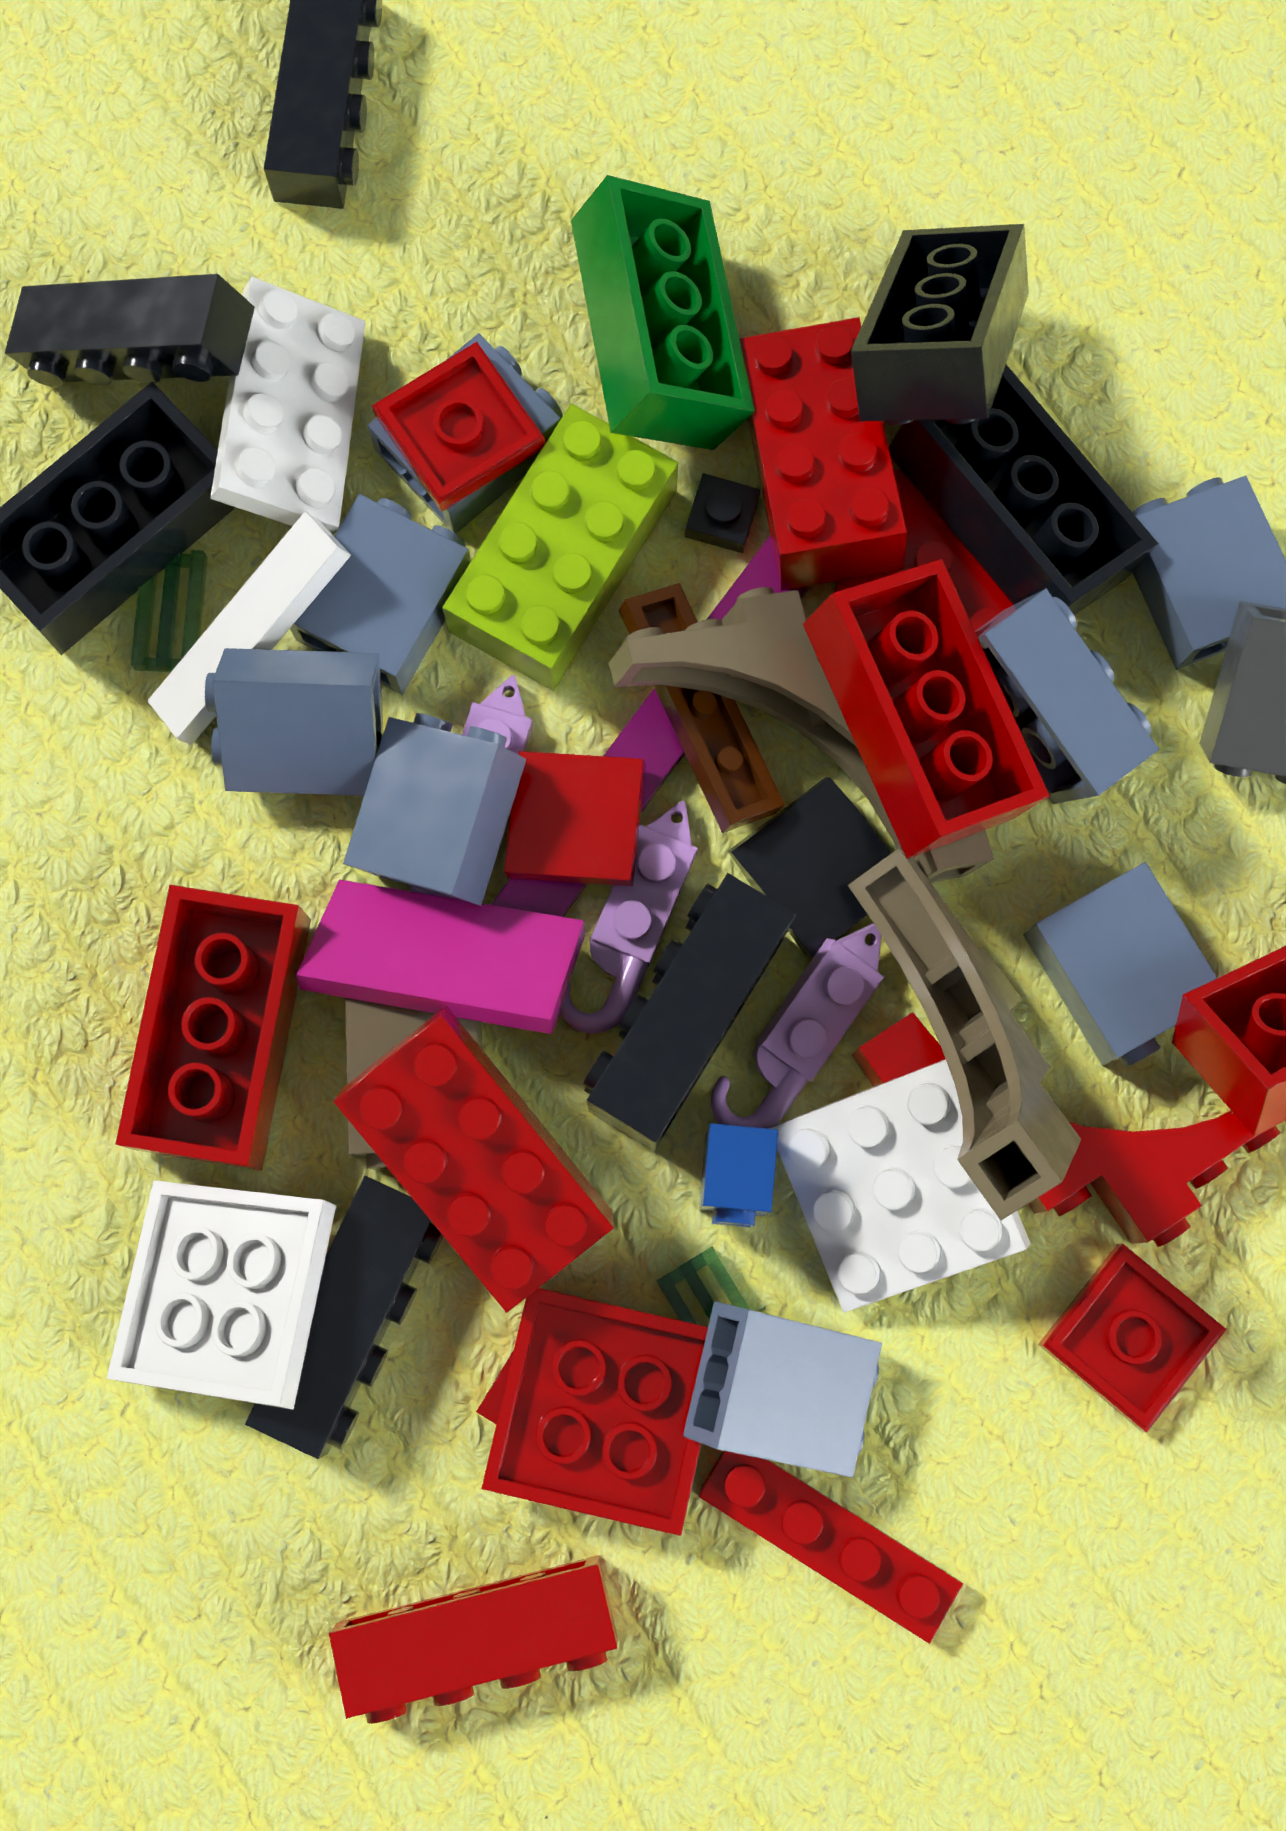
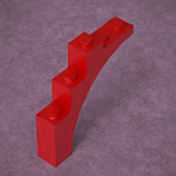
M913 1012L860 1046L852 1054V1057L873 1087L946 1059L941 1045ZM1231 1110L1214 1119L1182 1128L1135 1132L1081 1126L1069 1122L1081 1138V1142L1067 1173L1060 1184L1028 1203L1034 1214L1047 1212L1053 1208L1058 1216H1062L1092 1196L1086 1187L1090 1183L1131 1244L1148 1243L1153 1240L1157 1247H1161L1187 1231L1191 1225L1185 1217L1202 1206L1187 1185L1188 1182L1195 1189L1206 1185L1228 1169L1223 1159L1241 1146L1247 1153H1251L1269 1143L1281 1132L1277 1126H1274L1254 1137Z

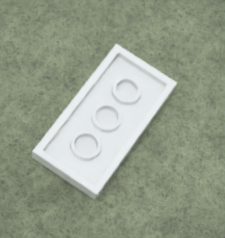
M251 276L243 289L242 296L254 305L255 309L239 375L229 376L210 499L293 526L306 511L317 518L333 535L339 528L365 320Z

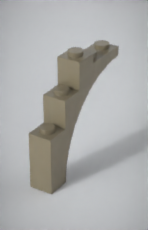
M770 587L752 589L737 597V602L722 620H703L690 625L685 631L664 634L662 628L650 627L635 631L626 637L625 642L608 663L614 687L667 685L709 691L760 709L799 731L832 758L867 797L892 838L896 850L901 847L803 627L806 617L798 590L774 593ZM986 830L913 857L931 883L965 877L994 860Z
M900 847L850 883L848 887L875 924L901 966L941 1045L955 1083L962 1113L963 1143L957 1160L1002 1221L1063 1181L1081 1142V1138L1040 1083L1050 1065L1011 1013L1021 1000V997L984 947L979 949L913 857L906 859Z

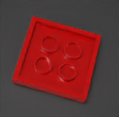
M538 1288L525 1300L481 1489L681 1536L701 1443L683 1437L708 1327Z

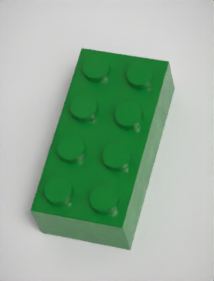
M607 175L571 219V225L610 432L715 450L755 410L710 201Z

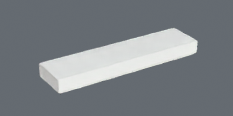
M306 511L148 699V703L178 740L192 745L216 717V712H210L206 709L205 680L208 673L216 672L224 648L272 650L351 556L317 518Z

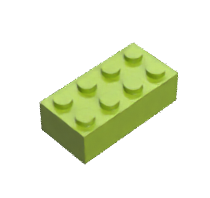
M571 403L443 605L442 609L449 633L550 690L555 691L677 492L679 462L632 436L611 433L609 423Z

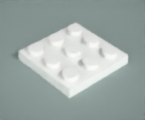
M946 1059L769 1128L778 1130L777 1150L843 1313L1024 1251L1031 1244L1018 1212H1014L1001 1221L957 1160L963 1143L962 1113L955 1083Z
M154 1180L107 1379L294 1409L336 1205L320 1199Z

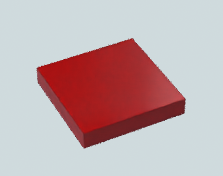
M477 341L372 405L374 415L441 512L535 455L545 445L544 436Z
M518 751V755L525 758L526 762L511 808L504 873L507 878L633 887L646 767L644 759Z
M1121 1243L1114 1247L1038 1345L1135 1427L1147 1433L1227 1329Z

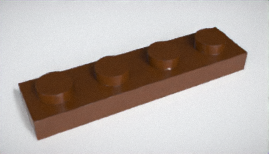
M680 583L625 599L618 610L629 635L635 631L650 627L662 628L664 634L685 631L687 627L698 622ZM653 685L722 833L772 816L785 805L735 700L709 691Z

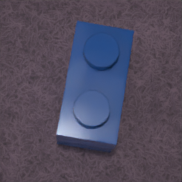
M710 1123L705 1134L699 1210L713 1212L712 1224L751 1227L755 1226V1216H765L772 1212L778 1130Z

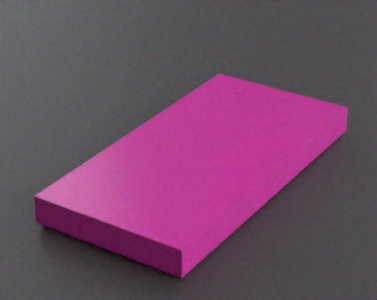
M339 879L296 977L300 990L435 1014L447 1005L457 1018L552 1034L585 937L584 920L483 903L482 906L459 899Z

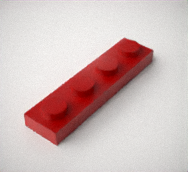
M722 1451L697 1493L699 1498L929 1644L963 1586V1583L951 1574L770 1460Z

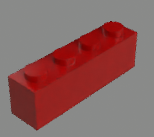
M599 1555L338 1622L329 1632L346 1719L365 1714L368 1724L380 1723L402 1716L407 1713L406 1703L428 1697H433L434 1706H445L466 1700L474 1695L473 1686L498 1679L502 1689L523 1686L541 1678L539 1669L566 1662L568 1671L589 1669L605 1663L608 1660L607 1651L618 1649V1635Z

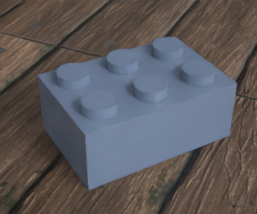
M1044 589L1003 610L976 630L975 633L1050 795L1048 798L1053 804L1099 796L1157 752L1159 748L1149 735L1151 733V726L1146 716L1135 705L1126 703L1112 683L1114 681V673L1108 662L1098 652L1089 650L1075 630L1077 622L1070 608L1061 599L1052 597L1048 590Z

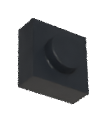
M702 473L685 528V537L743 554L760 499L761 489Z

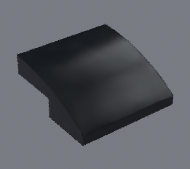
M830 777L822 779L728 850V853L752 888L796 913L788 932L803 954L809 957L816 955L827 938L837 939L868 915L848 885L891 854L866 819Z

